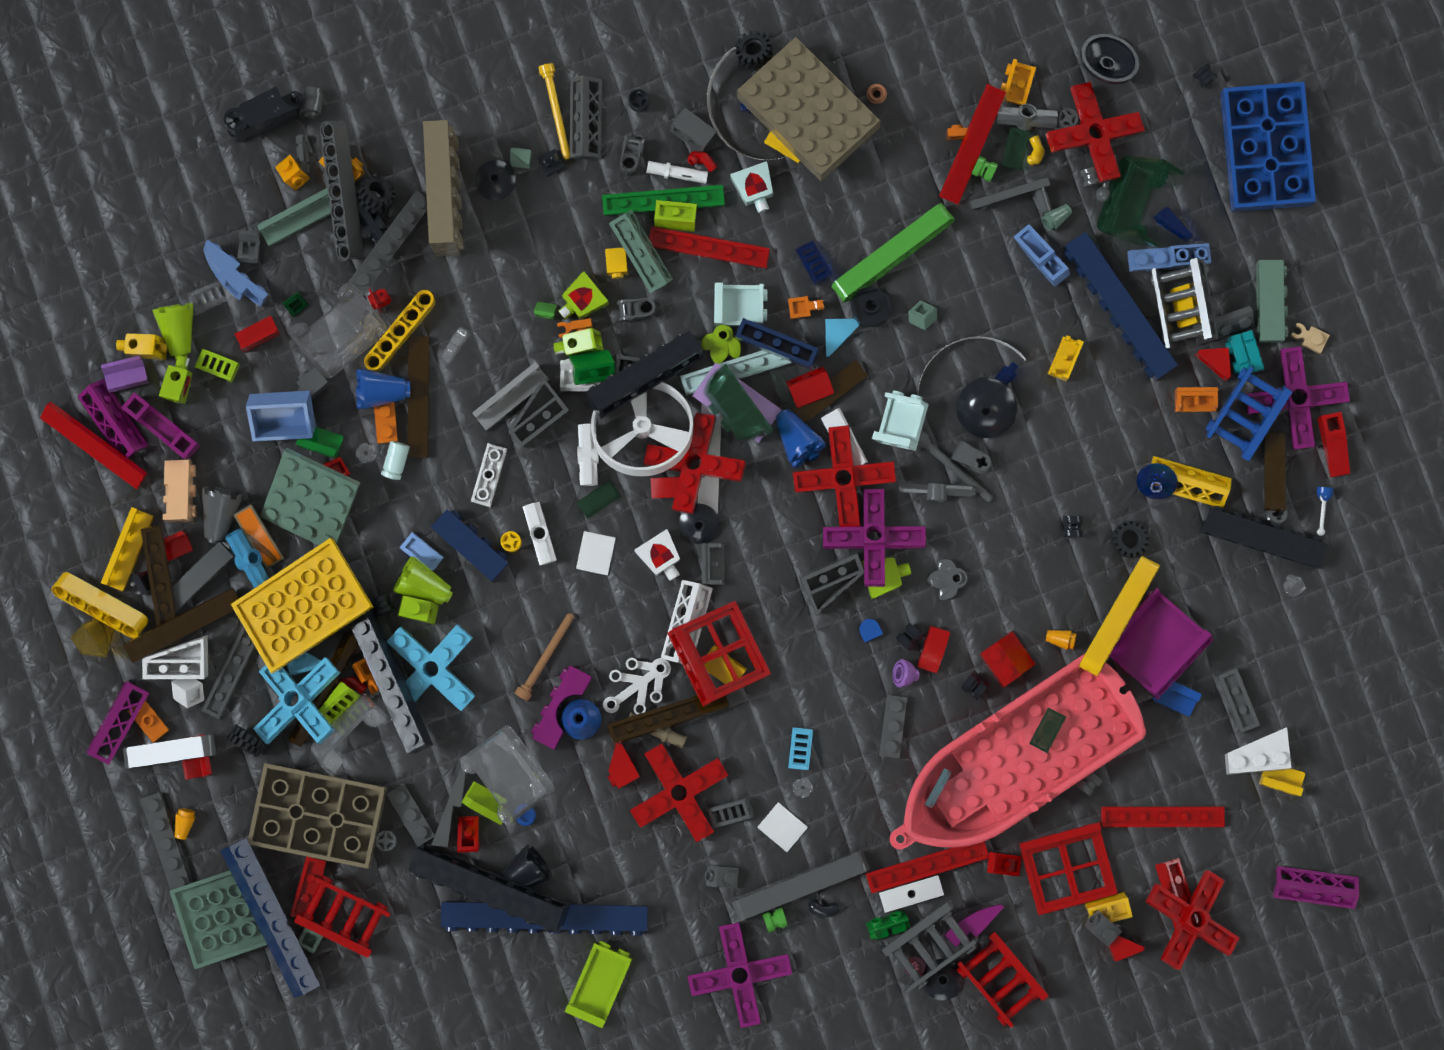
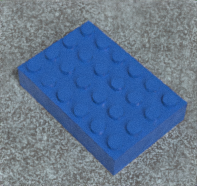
M1305 82L1223 88L1220 97L1231 212L1312 206L1316 202Z

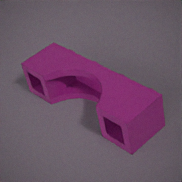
M135 392L121 407L185 460H189L201 446Z
M569 666L568 669H563L559 677L562 680L559 687L555 686L550 694V697L553 698L549 705L545 704L540 714L543 716L540 724L536 722L531 731L534 734L532 739L553 750L556 749L564 733L557 720V711L560 704L570 696L584 695L592 679L590 675L572 666Z

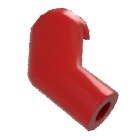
M693 151L687 158L688 163L691 165L696 163L704 164L709 172L718 167L707 152Z
M354 676L342 678L338 681V684L343 682L361 694L368 688L367 685Z

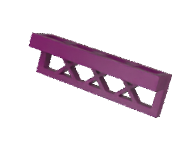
M104 379L89 384L78 395L79 400L108 443L129 459L134 453L148 446L126 411L121 408L122 405L113 392H108ZM88 394L91 396L93 404L87 399L86 396ZM99 411L104 415V420H101L99 417ZM110 428L114 430L115 437L110 433ZM121 444L127 449L128 452L126 454L122 451Z
M128 680L124 682L86 751L88 755L108 765L110 764L149 692L137 687ZM132 689L143 694L139 702L130 704L128 696ZM129 708L131 712L130 719L120 722L118 714L121 710ZM119 726L121 731L120 737L110 740L108 732L111 728ZM109 744L111 753L107 759L97 754L101 746Z
M1277 866L1273 898L1355 909L1359 899V877ZM1281 874L1290 875L1293 879H1281ZM1309 877L1313 882L1307 883L1301 878ZM1330 880L1333 885H1325L1322 881ZM1343 883H1353L1354 889L1346 888Z

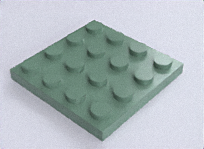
M286 448L260 518L317 545L322 544L329 538H333L335 543L338 544L360 482Z
M231 871L169 891L194 970L267 945Z

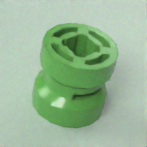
M980 156L972 175L976 177L981 176L990 183L998 164L995 162L990 163L986 161V158Z
M782 907L776 909L772 914L770 912L763 913L769 933L774 932L776 927L782 929L788 927Z

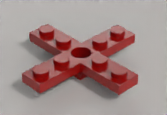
M1091 82L1074 85L1070 90L1081 124L1048 131L1046 137L1051 153L1081 146L1089 147L1099 182L1118 179L1121 175L1109 140L1144 132L1145 129L1140 114L1135 112L1103 119ZM1089 128L1097 131L1099 139L1090 135Z
M695 413L691 445L685 456L675 466L668 469L681 472L672 506L674 511L694 513L701 480L705 476L738 482L742 481L746 465L744 460L708 454L717 419L715 415ZM648 444L643 464L645 466L661 464L672 458L678 451L668 447ZM701 459L699 468L695 470L689 469V465L693 460Z
M850 426L828 427L833 467L793 472L795 492L834 488L836 491L840 527H860L856 486L896 482L894 461L854 465ZM847 470L851 474V481L848 484H841L838 481L837 474L839 471Z
M663 744L646 752L645 756L665 790L630 810L639 827H643L676 807L696 842L713 833L712 827L693 796L729 776L719 758L682 778ZM677 785H682L687 790L686 797L680 801L675 800L672 796V789Z
M1205 870L1189 903H1186L1159 884H1154L1146 903L1178 923L1160 960L1174 969L1180 970L1197 936L1225 955L1229 956L1232 954L1240 937L1212 920L1208 914L1225 880L1211 871ZM1193 913H1195L1198 917V924L1196 927L1193 926V924L1191 923V916Z

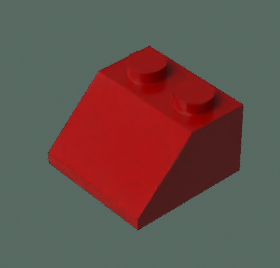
M1013 631L979 654L1002 688L1036 665Z

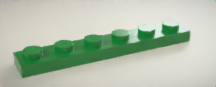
M723 185L602 195L604 216L623 215L630 210L634 214L655 212L656 200L697 204V208L725 206Z

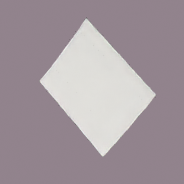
M584 531L576 569L608 575L616 538Z
M778 802L757 828L788 852L808 827Z

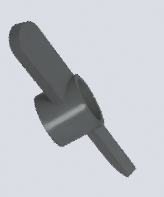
M929 483L927 485L899 484V491L927 493V501L947 502V495L966 497L976 495V489L972 486Z

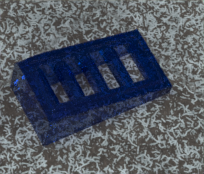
M1165 207L1154 216L1153 220L1182 240L1189 242L1192 239L1193 235L1168 207Z
M814 241L795 249L813 285L832 277V273ZM810 248L814 250L805 256L802 254V252ZM814 255L817 256L816 259L807 263L806 259ZM820 262L821 265L813 269L810 268L811 265ZM824 269V272H822L821 274L817 276L814 275L815 272Z

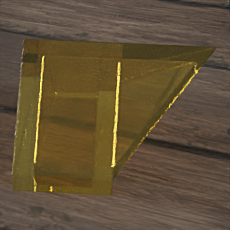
M94 618L81 625L70 639L81 654L106 658L115 629Z

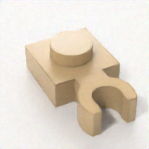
M1297 323L1295 327L1299 328L1301 333L1299 335L1291 333L1290 336L1293 339H1303L1302 346L1320 354L1330 335L1312 326L1307 331L1303 324Z

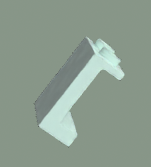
M715 283L714 326H740L743 318L763 326V321H767V309H763V301H767V289H763L764 284L723 285V283Z
M899 391L885 392V397L888 398L882 423L879 432L874 431L872 439L881 444L916 451L929 404L922 400L923 397L911 394V397H906L904 393Z

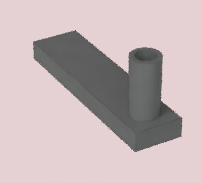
M1048 177L969 201L970 209H975L1034 191L1040 213L1052 210L1045 186L1050 185Z

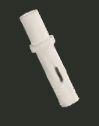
M648 161L646 172L664 176L666 179L672 177L706 184L708 176L707 171L674 166L669 162L663 164Z

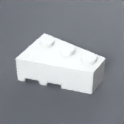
M1287 727L1225 754L1227 775L1291 769Z

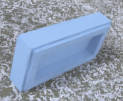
M413 532L400 546V549L410 557H417L432 571L444 559L442 555Z

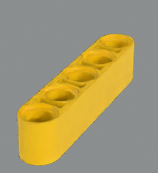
M421 290L366 355L364 364L368 370L382 371L434 308L436 301L430 291ZM423 296H430L431 301L427 305H422L420 303ZM416 311L418 313L417 319L413 321L408 320V314ZM398 327L405 328V333L402 336L395 335V330ZM384 343H392V349L389 352L382 351ZM378 358L379 365L371 368L369 366L370 360Z
M62 573L51 588L52 593L59 599L130 638L138 637L149 623L148 618L143 613L71 573Z

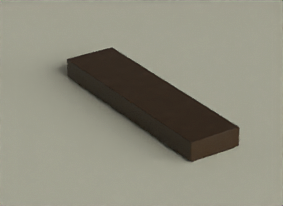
M855 360L830 379L834 390L833 394L799 408L795 405L791 410L804 423H807L867 378L868 375Z
M1266 433L1264 437V511H1285V433Z

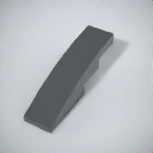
M221 541L172 587L176 613L190 599L194 598L206 584L210 583L234 557V554Z

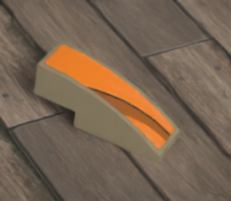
M249 505L234 514L236 521L252 547L260 552L262 562L267 569L285 559L253 505Z

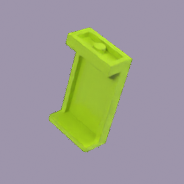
M599 941V944L596 942L593 944L565 1010L566 1013L600 1028H603L633 959L629 957L630 953L622 949H618V952L610 949V944Z

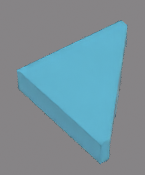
M825 319L826 357H830L859 327L855 319Z
M305 652L287 664L289 675L294 676L312 671L321 660Z

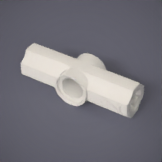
M591 424L578 425L579 446L577 447L578 465L580 464V486L598 485L597 464H599V454L593 443Z
M540 502L523 506L539 565L557 561ZM539 528L545 530V536L542 539H537L534 536L535 531Z

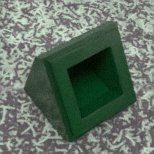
M298 291L282 303L292 317L308 306V303Z

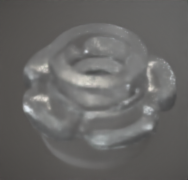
M363 443L356 450V456L362 463L371 462L375 459L376 450L373 445Z
M807 778L797 779L793 784L794 794L801 796V798L808 797L809 793L813 791V785Z

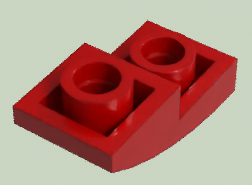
M680 476L650 478L651 497L674 498Z
M930 626L917 667L937 673L947 646L950 631Z

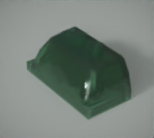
M727 364L717 368L707 380L703 394L710 403L708 407L715 416L718 414L722 419L720 424L726 432L730 431L737 441H751L773 432V428Z

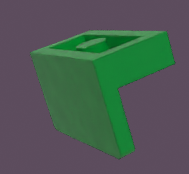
M609 350L569 356L573 366V381L575 385L605 381L608 376L615 374V363Z
M316 427L313 438L297 439L296 445L336 459L344 437Z

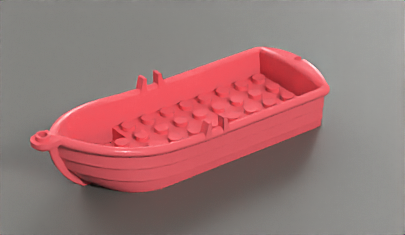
M1083 654L938 751L924 766L915 780L907 800L904 824L891 833V845L896 849H904L916 841L930 846L946 848L970 846L998 836L1031 813L1039 810L1040 807L1051 802L1055 797L1145 737L1146 728L1143 717L1131 690L1125 694L1120 693V687L1126 685V683L1107 663L1104 664L1098 676L1080 668L1079 665L1085 655ZM898 835H902L904 837V841L902 843H898L896 841Z

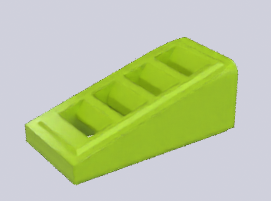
M202 349L195 368L232 383L240 364ZM208 355L210 357L207 361L206 366L204 367L202 366V363L205 359V356ZM213 358L217 359L213 369H209ZM220 361H223L220 372H217ZM227 364H230L231 366L228 370L227 375H225L224 371L227 367Z
M340 682L319 711L332 724L359 699L360 695L343 682Z

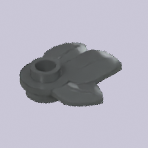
M942 559L938 561L939 570L931 573L927 581L932 586L940 588V600H948L956 596L959 588L966 585L968 575L965 570L957 568L953 561ZM956 574L960 575L959 582L954 580Z

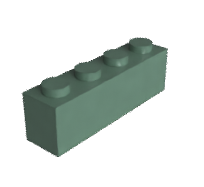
M1259 260L1256 263L1257 343H1282L1288 337V326H1285L1288 307L1284 306V298H1287V285H1284V278L1287 277V266L1284 265V260Z

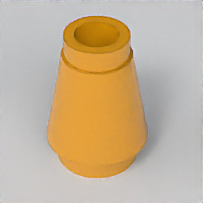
M1048 630L1046 642H1050L1065 650H1074L1077 634L1068 630Z
M179 808L178 812H176L175 838L187 839L196 818L194 816L195 811Z

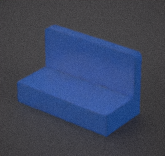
M1174 682L1158 700L1153 696V701L1183 715L1190 716L1202 694Z

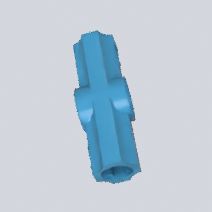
M241 528L228 534L226 540L235 554V565L238 569L245 571L253 587L256 588L268 580L269 577L261 565L262 556L257 549H252Z

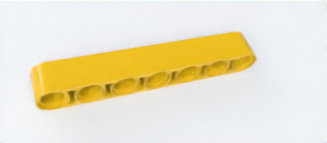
M1141 556L1079 665L1080 668L1095 676L1099 675L1160 567L1159 564Z

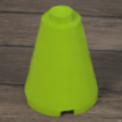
M193 303L152 309L170 356H175V359L178 356L187 358V354L191 353Z
M411 556L405 564L393 591L440 605L444 602L448 603L453 594L450 591L451 586L417 557Z

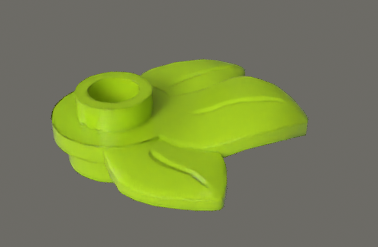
M727 325L717 326L714 332L707 334L701 342L702 349L710 350L711 358L717 364L722 363L728 355L739 358L741 353L740 342L733 337V331ZM721 331H725L727 333V337L722 339L720 338L719 333Z

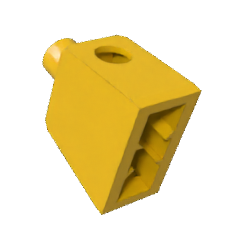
M128 333L125 339H118L116 342L117 351H124L126 355L131 357L140 355L144 359L166 360L167 346L164 339L154 334Z

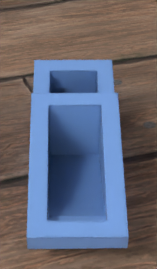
M1029 224L1014 236V239L1054 287L1070 275L1069 268Z

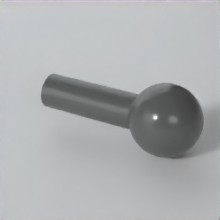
M1110 181L1103 182L1096 191V198L1100 202H1108L1112 197V192L1109 188Z

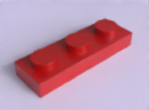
M306 856L290 916L295 917L297 913L302 915L303 912H306L320 884L315 882L314 879L316 876L321 877V875H324L327 861Z

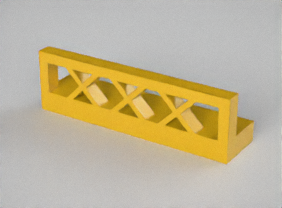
M1153 456L1145 486L1211 506L1224 508L1231 489L1232 478ZM1153 475L1162 477L1164 481L1156 483L1151 480ZM1181 482L1184 487L1177 489L1171 483ZM1198 487L1202 489L1203 493L1194 494L1191 489ZM1214 493L1222 494L1223 497L1221 501L1212 499L1210 495Z
M131 507L102 578V584L123 592L125 591L143 546L141 528L151 527L155 516Z

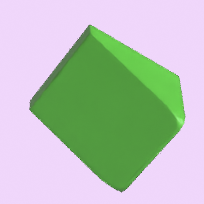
M537 302L534 315L554 320L557 305Z

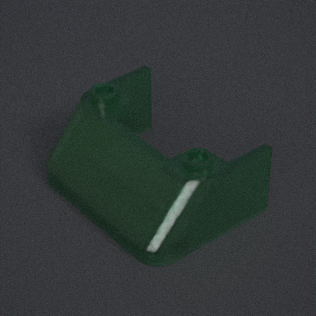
M1125 156L1117 165L1121 177L1111 182L1109 188L1110 195L1103 204L1097 221V228L1107 235L1135 245L1158 247L1159 243L1147 237V228L1139 224L1152 188L1162 187L1166 183L1169 174L1183 176L1184 171L1164 159Z

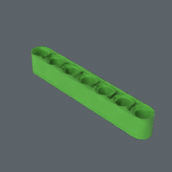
M942 203L936 205L838 278L831 287L844 303L850 301L860 289L869 287L948 228L954 222V217Z

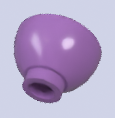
M898 660L894 665L892 673L894 684L899 688L909 686L913 681L919 679V670L915 669L914 665L907 660Z

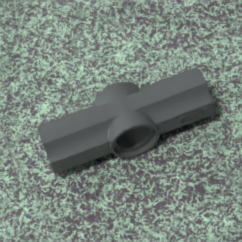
M1023 104L1020 108L1000 106L995 123L1016 125L1021 130H1030L1032 127L1056 128L1058 111L1036 109L1031 104Z

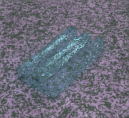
M943 768L924 803L925 806L933 808L951 775V771Z

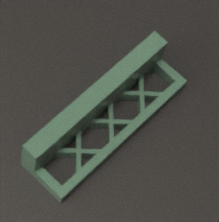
M328 188L258 224L257 227L268 246L270 247L331 215Z
M632 210L609 223L650 293L673 280Z

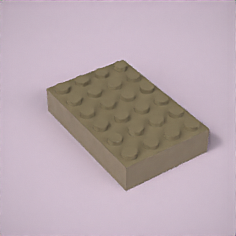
M796 37L737 90V99L821 182L880 128V120Z
M448 120L423 121L429 244L436 257L461 256L460 250H464V241L459 231L463 230V221L458 211L462 210V201L458 194V190H461V182L457 174V170H460V162L456 154V150H459L458 138Z
M264 763L248 842L253 846L369 869L372 865L376 846L375 840L379 831L387 787Z

